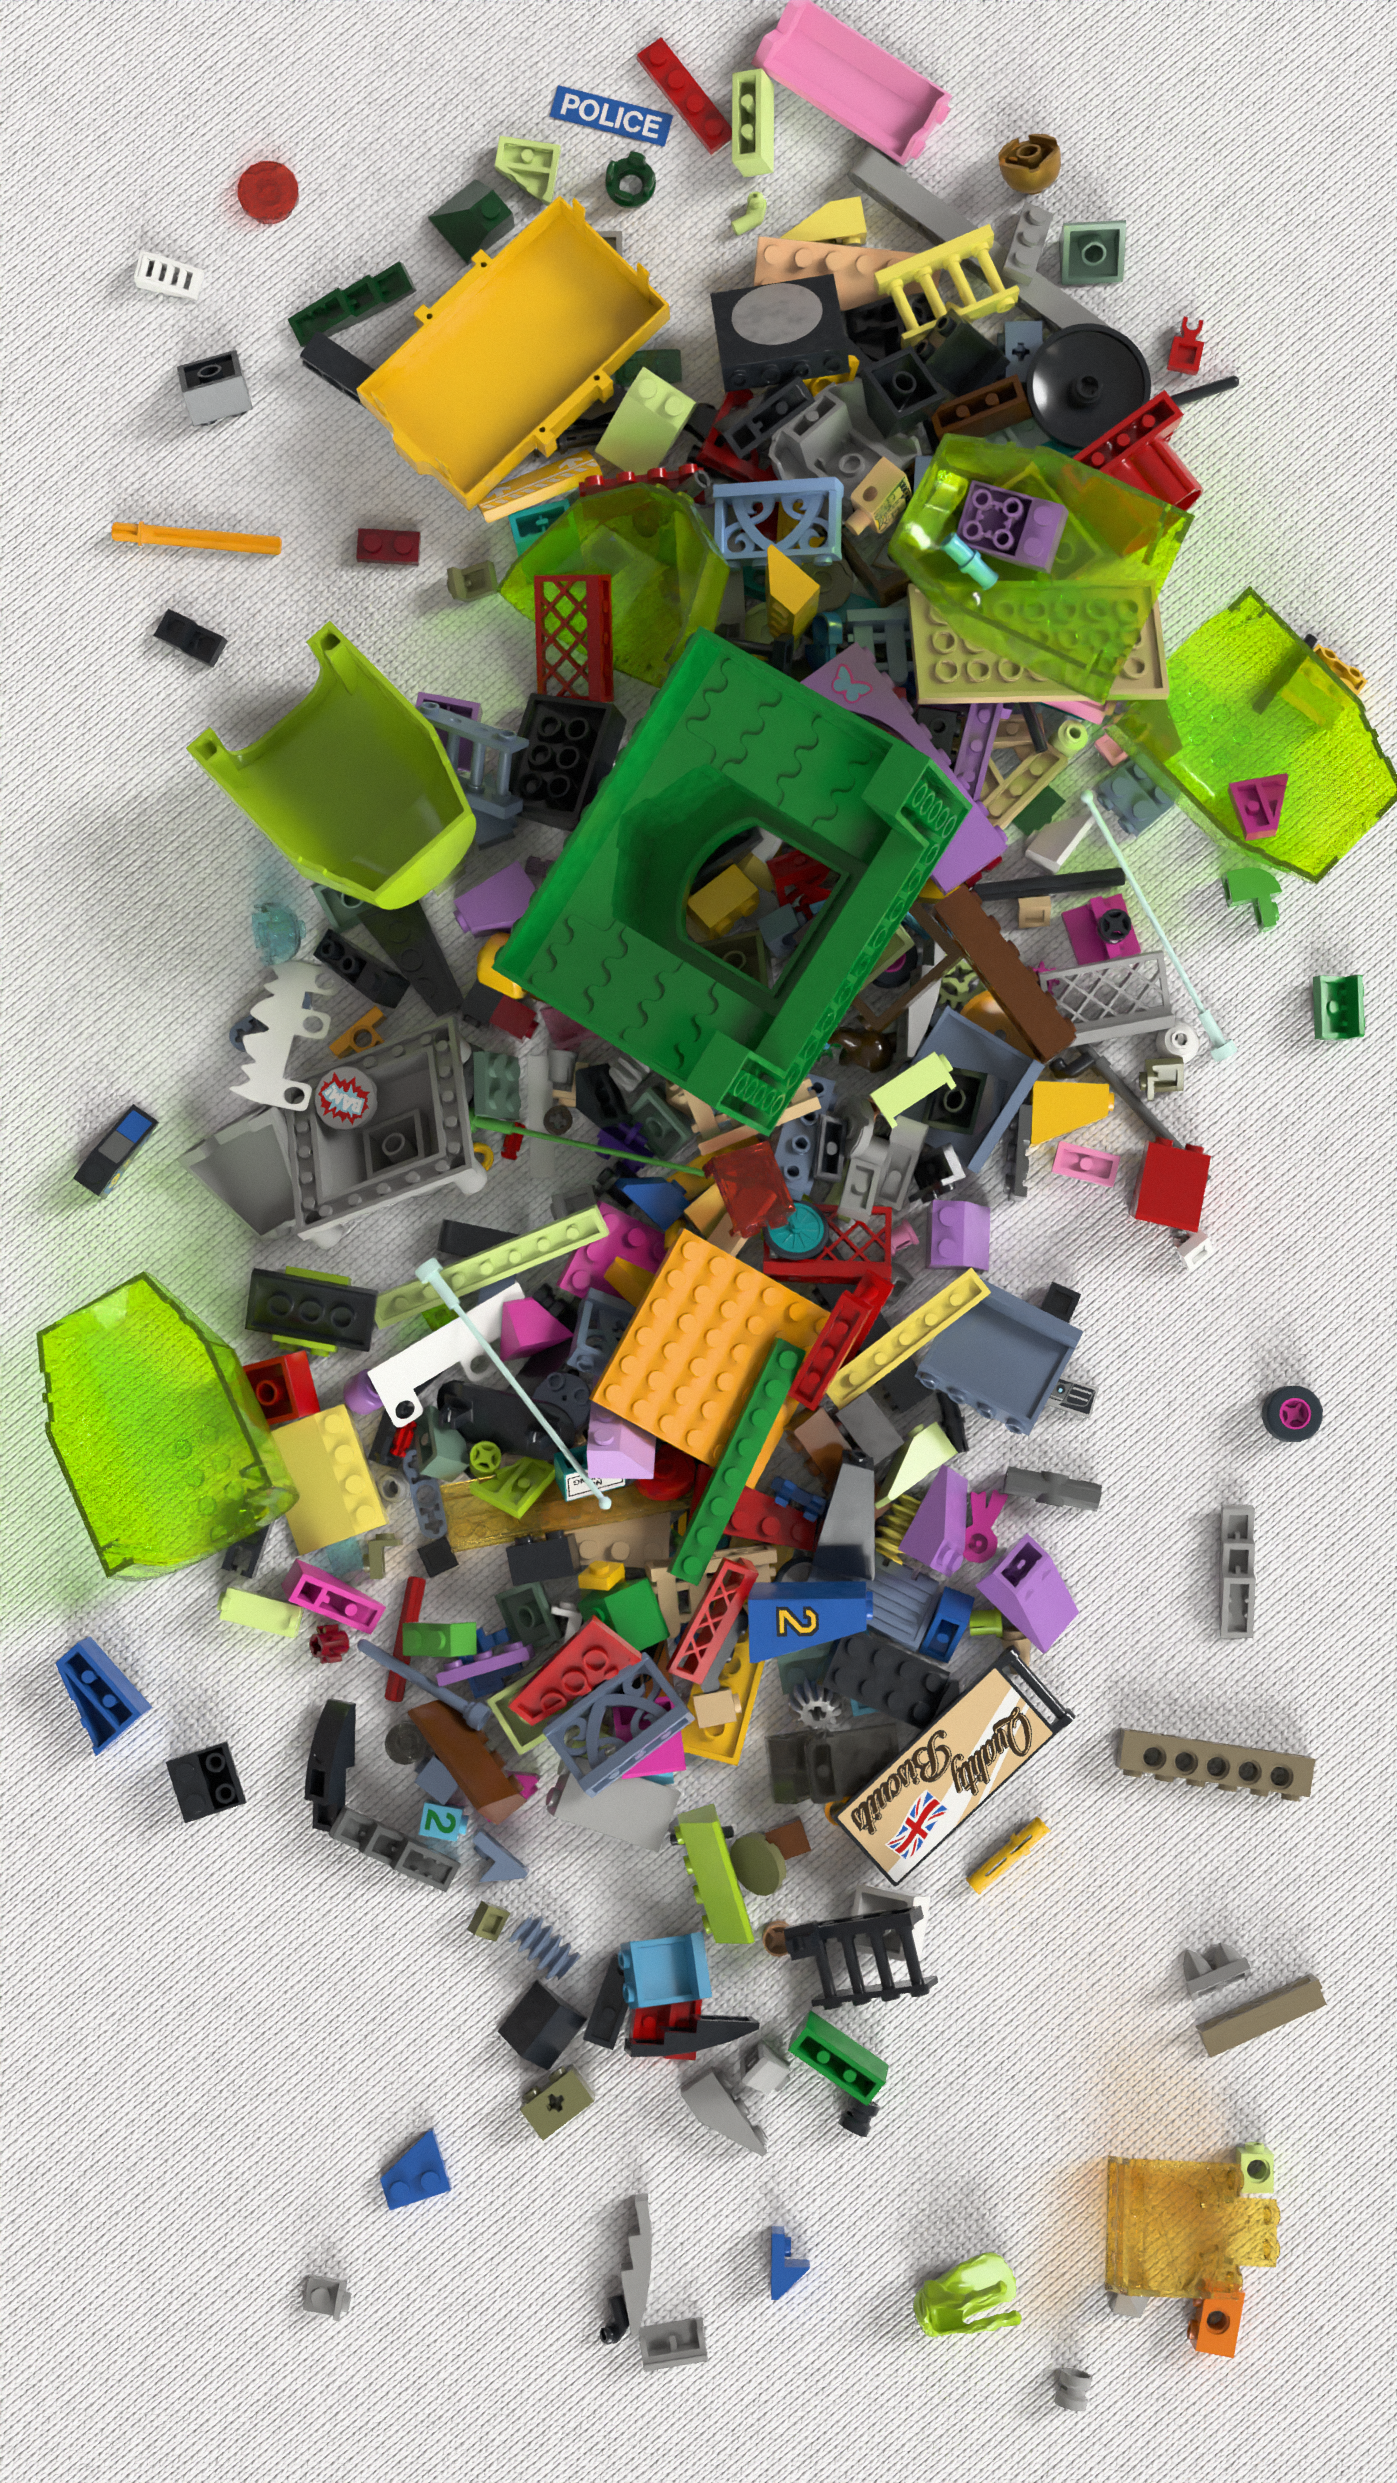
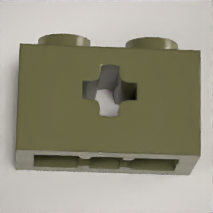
M573 2064L567 2069L563 2065L547 2077L550 2082L541 2089L536 2085L522 2096L524 2102L521 2103L520 2111L542 2141L595 2101L596 2095ZM551 2094L555 2097L563 2096L560 2106L556 2102L550 2105Z

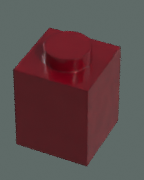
M505 994L489 1019L492 1027L522 1044L526 1038L532 1039L540 1026V1023L537 1022V1012Z

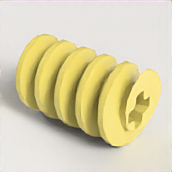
M905 1493L897 1497L901 1502L900 1505L892 1504L890 1507L895 1515L883 1516V1519L889 1526H878L876 1528L882 1535V1538L875 1537V1550L900 1565H903L904 1562L900 1559L898 1553H905L899 1551L898 1548L922 1504Z

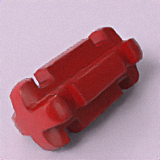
M511 1121L515 1123L516 1127L526 1129V1126L524 1124ZM514 1132L512 1135L506 1134L503 1143L504 1151L500 1153L501 1157L516 1160L518 1157L516 1152L520 1150L524 1135Z
M411 1421L403 1427H397L392 1442L394 1446L390 1448L391 1454L399 1457L406 1456V1448L409 1449L414 1435L413 1427L417 1426L415 1421Z

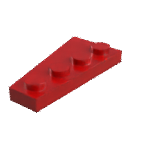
M592 1615L509 1700L508 1707L533 1726L565 1707L567 1702L579 1695L582 1697L590 1692L592 1687L607 1679L608 1681L619 1674L620 1670L631 1664L633 1666L640 1662L642 1654L596 1616Z

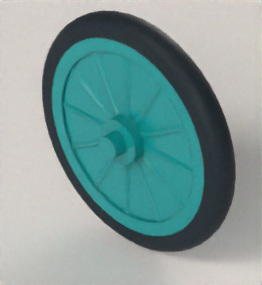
M788 1199L776 1203L767 1211L762 1222V1234L769 1248L776 1254L791 1260H803L815 1256L824 1248L829 1237V1225L822 1211L812 1203L804 1200L800 1202Z

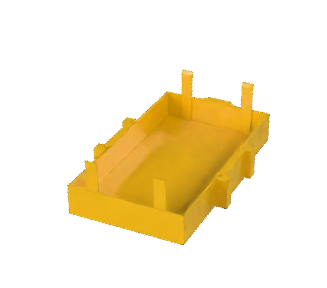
M559 195L493 259L480 249L471 258L473 268L430 309L423 304L413 313L419 330L356 389L361 403L393 434L392 440L396 452L419 475L428 474L434 476L468 511L476 506L535 448L548 458L557 449L556 439L598 398L605 403L614 395L613 380L610 376L670 320L669 304L649 285L650 273L639 262L637 263L636 272L585 221L586 210L575 198L572 201V208Z

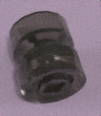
M412 1719L397 1723L391 1728L385 1739V1750L389 1758L402 1765L413 1764L418 1761L429 1747V1743Z

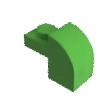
M1247 867L1228 871L1221 877L1228 908L1252 903L1259 933L1270 931L1277 925L1276 921L1279 920V910L1276 902H1272L1271 898H1276L1282 892V889L1273 875L1260 868Z

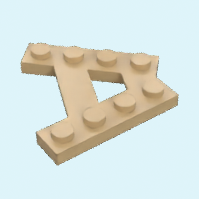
M1038 713L1036 715L1044 735L1042 713ZM1023 714L1010 715L1009 720L1000 718L992 748H1013L1021 764L1003 780L990 757L979 799L989 812L986 818L993 827L998 825L1002 830L1068 765L1069 760L1068 757L1048 742H1046L1048 750L1037 754ZM956 717V719H961L959 738H953L951 750L956 751V756L966 717Z

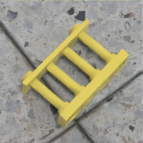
M990 224L874 273V287L878 296L884 293L892 296L908 331L902 334V349L910 345L914 349L917 343L923 340L935 327L938 319L947 313L931 278L933 272L944 268L949 271L965 306L956 312L969 323L996 311L1004 313L1012 309L1015 303L1018 302L1020 291L1018 286L1015 285L1005 290L988 253L990 248L993 247L994 233ZM971 256L978 259L993 292L992 296L976 302L960 266L961 260ZM912 281L920 282L936 320L920 327L903 292L904 285Z

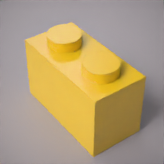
M733 864L688 899L687 914L713 940L718 935L723 936L728 933L734 926V922L742 916L747 917L757 909L760 903L759 890Z

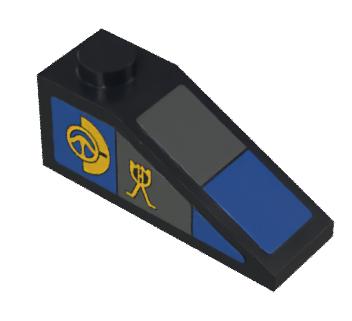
M133 1104L92 1150L73 1179L97 1196L106 1199L160 1122Z

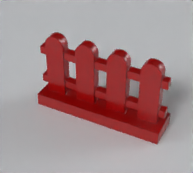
M696 464L681 465L677 471L666 472L665 468H653L648 470L647 474L636 476L631 471L620 472L616 474V478L603 479V476L600 475L588 476L584 479L585 482H578L583 520L634 514L639 510H645L650 506V502L655 497L666 496L693 475L695 471H704V468H697ZM686 490L685 492H683V493L679 496V498H680L681 496H683L685 493H687V490ZM704 490L687 504L706 505Z

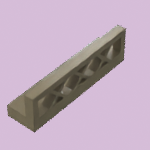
M1310 1973L1195 2027L1209 2057L1212 2058L1324 2007L1327 2003L1320 1990L1322 1985L1319 1979Z

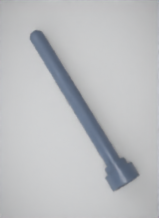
M361 1639L357 1643L359 1651L462 1713L463 1718L467 1720L466 1724L475 1730H481L488 1721L492 1709L481 1702L469 1703L443 1686L439 1687L435 1681L366 1639Z

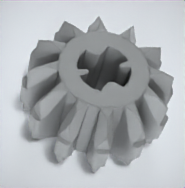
M624 1052L610 1068L609 1074L621 1089L623 1088L626 1092L630 1093L645 1083L652 1076L654 1070Z
M819 1676L815 1681L811 1682L805 1677L804 1685L794 1684L793 1692L789 1693L788 1697L789 1714L792 1720H796L799 1728L808 1725L811 1732L817 1726H820L825 1731L826 1723L836 1724L837 1716L841 1715L842 1711L841 1694L816 1684Z

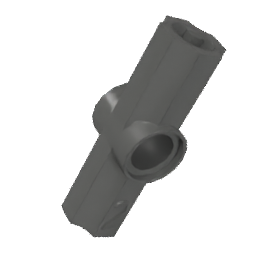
M1008 1466L1004 1478L1003 1493L1036 1499L1035 1502L1059 1507L1066 1505L1097 1512L1102 1494V1485L1083 1480L1069 1479V1476L1042 1470L1040 1473Z

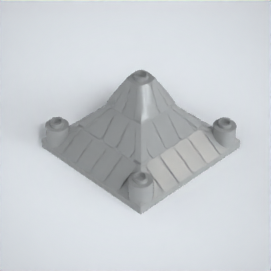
M453 1016L290 1079L291 1081L308 1084L312 1088L307 1109L304 1111L286 1109L296 1233L303 1241L310 1239L317 1247L328 1249L336 1245L342 1237L343 1229L340 1223L343 1224L361 1217L363 1214L372 1213L385 1208L387 1205H393L409 1198L432 1195L441 1186L451 1182L465 1194H474L485 1186L488 1174L486 1169L474 1157L465 1079L463 1076V1064L470 1057L471 1047L460 1033L459 1023ZM343 1066L354 1067L368 1074L377 1088L376 1100H378V1104L372 1119L362 1128L349 1131L337 1130L324 1123L318 1115L315 1105L316 1089L321 1079L331 1070ZM290 1087L284 1092L285 1100L290 1104H298L304 1099V1092L300 1088Z

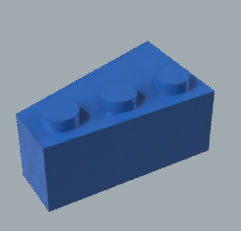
M91 1636L78 1642L55 1663L71 1701L74 1700L81 1715V1724L83 1728L87 1729L94 1745L92 1749L95 1756L107 1750L153 1708Z

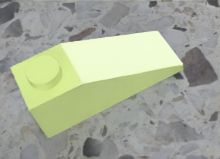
M936 1421L926 1428L921 1423L906 1433L910 1439L899 1447L874 1503L877 1510L893 1501L958 1453Z

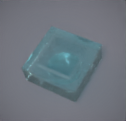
M357 1537L325 1547L334 1577L364 1568L363 1556Z

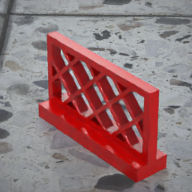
M611 574L534 575L537 694L547 695V681L553 675L563 686L556 695L558 697L604 703L614 702ZM560 581L569 582L564 586ZM577 581H586V595L579 602L569 590ZM544 582H553L560 590L552 602L544 596ZM564 596L575 606L566 618L555 607ZM579 611L587 619V627L581 634L570 624ZM550 612L561 622L553 634L545 628V618ZM565 628L576 638L567 650L556 639ZM551 644L562 654L553 666L546 659V650ZM579 644L587 650L588 657L582 666L571 656ZM566 659L577 670L568 682L557 671ZM580 676L588 682L589 696H580L572 687ZM568 691L571 696H563V695Z
M813 1204L823 1214L833 1213L829 1217L826 1215L825 1217L829 1227L839 1236L828 1248L824 1246L822 1249L823 1253L816 1259L791 1260L787 1258H770V1248L765 1240L763 1243L762 1274L776 1282L858 1285L867 1269L872 1270L890 1282L892 1274V1207H872L871 1215H885V1226L875 1235L864 1222L855 1219L853 1220L856 1223L843 1233L832 1222L839 1215L837 1214L839 1205ZM859 1226L871 1237L860 1249L848 1238ZM883 1234L884 1243L879 1239V1237H881ZM842 1241L855 1252L847 1261L838 1260L831 1253ZM876 1242L884 1251V1262H872L863 1252ZM828 1256L831 1260H822V1259H823L824 1257ZM860 1257L862 1261H854V1260H855L856 1258Z

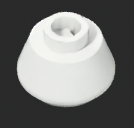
M1175 1021V1027L1162 1029L1158 1032L1156 1047L1162 1058L1183 1057V1062L1185 1063L1197 1053L1199 1038L1191 1025L1182 1021Z

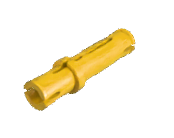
M1036 1816L1017 1835L1013 1833L1010 1836L1011 1840L990 1857L976 1872L966 1878V1881L980 1895L986 1887L1002 1875L1021 1856L1029 1855L1031 1853L1029 1849L1051 1830ZM1029 1835H1031L1024 1843H1022V1841H1024ZM1020 1845L1014 1852L1010 1853L1013 1849ZM1004 1857H1007V1858H1006L1005 1860H1003L996 1868H994L988 1875H985V1874H987L994 1866H996Z

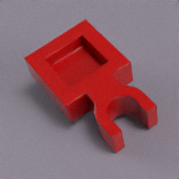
M1184 316L1180 327L1182 337H1173L1166 370L1197 376L1204 342L1196 341V338L1202 330L1204 320L1198 321L1196 330H1190L1186 325L1188 317Z

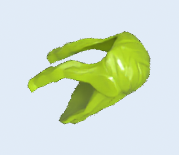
M986 2252L956 2265L935 2281H925L924 2287L916 2293L913 2301L915 2318L918 2325L928 2337H937L938 2335L942 2337L956 2333L974 2334L981 2331H995L999 2327L1019 2325L1022 2315L1016 2310L975 2320L969 2324L963 2322L966 2318L976 2313L988 2310L1003 2302H1011L1016 2297L1017 2286L1013 2271L1008 2267L1001 2255L994 2252Z

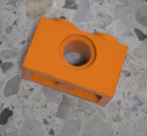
M1202 2278L1200 2287H1195L1193 2306L1196 2307L1195 2318L1189 2320L1187 2328V2338L1191 2339L1190 2342L1195 2351L1234 2358L1245 2292L1240 2285ZM1211 2312H1222V2317L1217 2323L1207 2322V2317Z

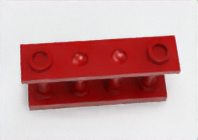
M867 1269L853 1294L848 1290L841 1294L787 1395L812 1411L817 1409L837 1372L857 1355L895 1286L894 1284L872 1270Z

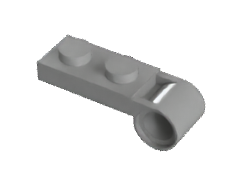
M898 1115L896 1119L897 1126L892 1128L889 1138L890 1144L881 1168L874 1202L901 1211L922 1152L929 1125Z
M872 1135L869 1145L863 1154L856 1159L849 1160L837 1214L861 1222H868L872 1212L881 1168L888 1152L889 1140Z

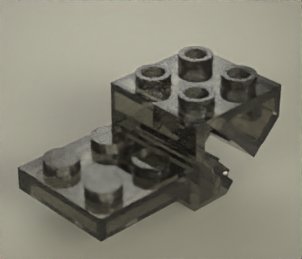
M894 1722L834 1732L825 1727V1730L818 1728L813 1729L812 1732L805 1730L764 1737L771 1796L773 1802L778 1804H798L810 1798L813 1803L822 1804L841 1801L843 1797L853 1796L899 1752L897 1729Z

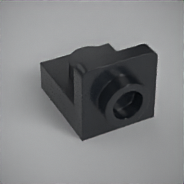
M619 1160L612 1168L606 1166L596 1178L598 1185L594 1194L601 1197L606 1192L622 1207L627 1209L633 1202L614 1183L621 1178L640 1177Z

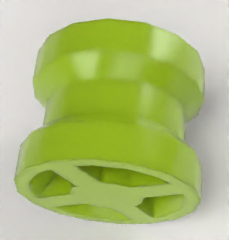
M489 1441L477 1443L470 1452L469 1468L480 1479L494 1477L495 1471L500 1469V1449Z

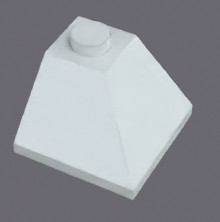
M1090 813L1046 824L1040 832L1035 829L1024 843L1028 847L1024 856L1049 875H1056L1090 831L1096 819Z

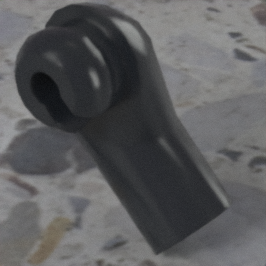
M1086 1051L1068 1065L1063 1058L1059 1057L1049 1064V1069L1058 1080L1073 1079L1090 1069L1096 1062Z
M622 2294L607 2299L612 2316L606 2326L600 2330V2339L607 2345L619 2342L629 2327L627 2308Z

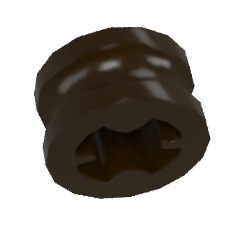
M563 1106L550 1108L543 1118L545 1129L552 1135L565 1134L573 1123L571 1112ZM555 1112L561 1113L562 1119L566 1120V1125L562 1124L560 1129L554 1128V1122L550 1121V1116L554 1117L556 1115Z

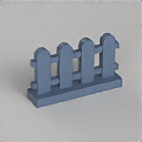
M908 607L847 610L845 635H847L848 645H852L857 641L861 648L867 646L875 657L874 644L885 643L887 662L873 664L880 673L884 671L888 673L895 686L903 685L907 681L908 672H914L913 661H907L905 642H911Z

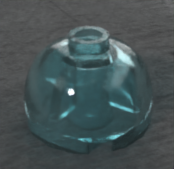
M270 902L254 905V908L258 910V913L252 914L254 942L256 949L262 947L265 955L259 957L260 961L264 966L290 961L300 950L302 939L306 938L304 921L298 920L296 913L288 905Z

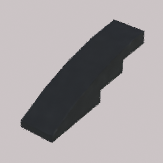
M690 2014L689 2027L657 2026L656 2039L625 2037L624 2051L630 2057H659L696 2052L731 2042L759 2030L760 2023L752 2016Z

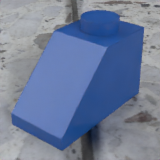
M663 1177L621 1178L614 1183L664 1231L691 1205L684 1197L687 1191L675 1179L670 1183Z
M945 1586L925 1632L919 1653L948 1664L968 1625L975 1597Z

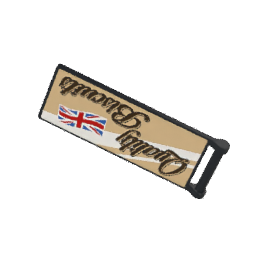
M1014 1645L1007 1647L994 1663L832 1815L833 1820L895 1887L1076 1717L1070 1708L1065 1709L1020 1658V1652ZM1010 1664L1056 1716L1051 1724L1004 1673L1003 1668Z

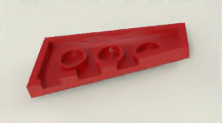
M698 1464L688 1524L714 1470L703 1464ZM746 1485L744 1486L722 1535L812 1551L817 1519L813 1523L802 1517L803 1512L788 1505L785 1508L775 1503L774 1498L751 1489Z

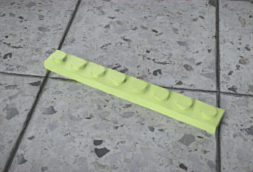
M594 1204L444 1266L440 1276L458 1298L609 1235V1230L597 1205ZM417 1277L378 1294L375 1321L379 1329H382L445 1302L430 1282L422 1284Z

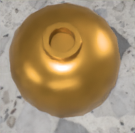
M1047 134L1028 135L1029 140L1019 143L1018 138L1013 139L1004 145L998 153L1002 177L1013 190L1030 195L1039 194L1058 177L1061 169L1060 148L1057 140Z

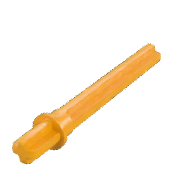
M139 521V524L114 522L111 530L113 540L136 542L138 546H143V543L272 555H279L282 550V540L279 536L146 525L144 521Z

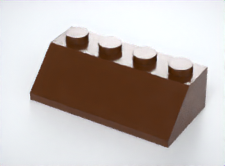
M439 1699L412 1708L407 1712L477 1812L494 1824L499 1825L527 1802L521 1793L525 1789L521 1781L515 1774L508 1775L503 1768L507 1765L503 1756L496 1749L491 1751L486 1744L490 1740L483 1729L477 1731L467 1725V1720L463 1718L462 1713Z

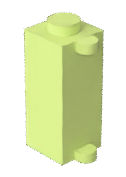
M932 1051L870 1092L869 1095L889 1125L894 1128L897 1126V1123L893 1117L945 1083H947L951 1090L956 1087L949 1074L953 1068L943 1053L938 1056L935 1051Z
M233 1586L228 1587L226 1592H221L217 1603V1610L221 1611L219 1619L290 1638L297 1637L305 1607L293 1602Z

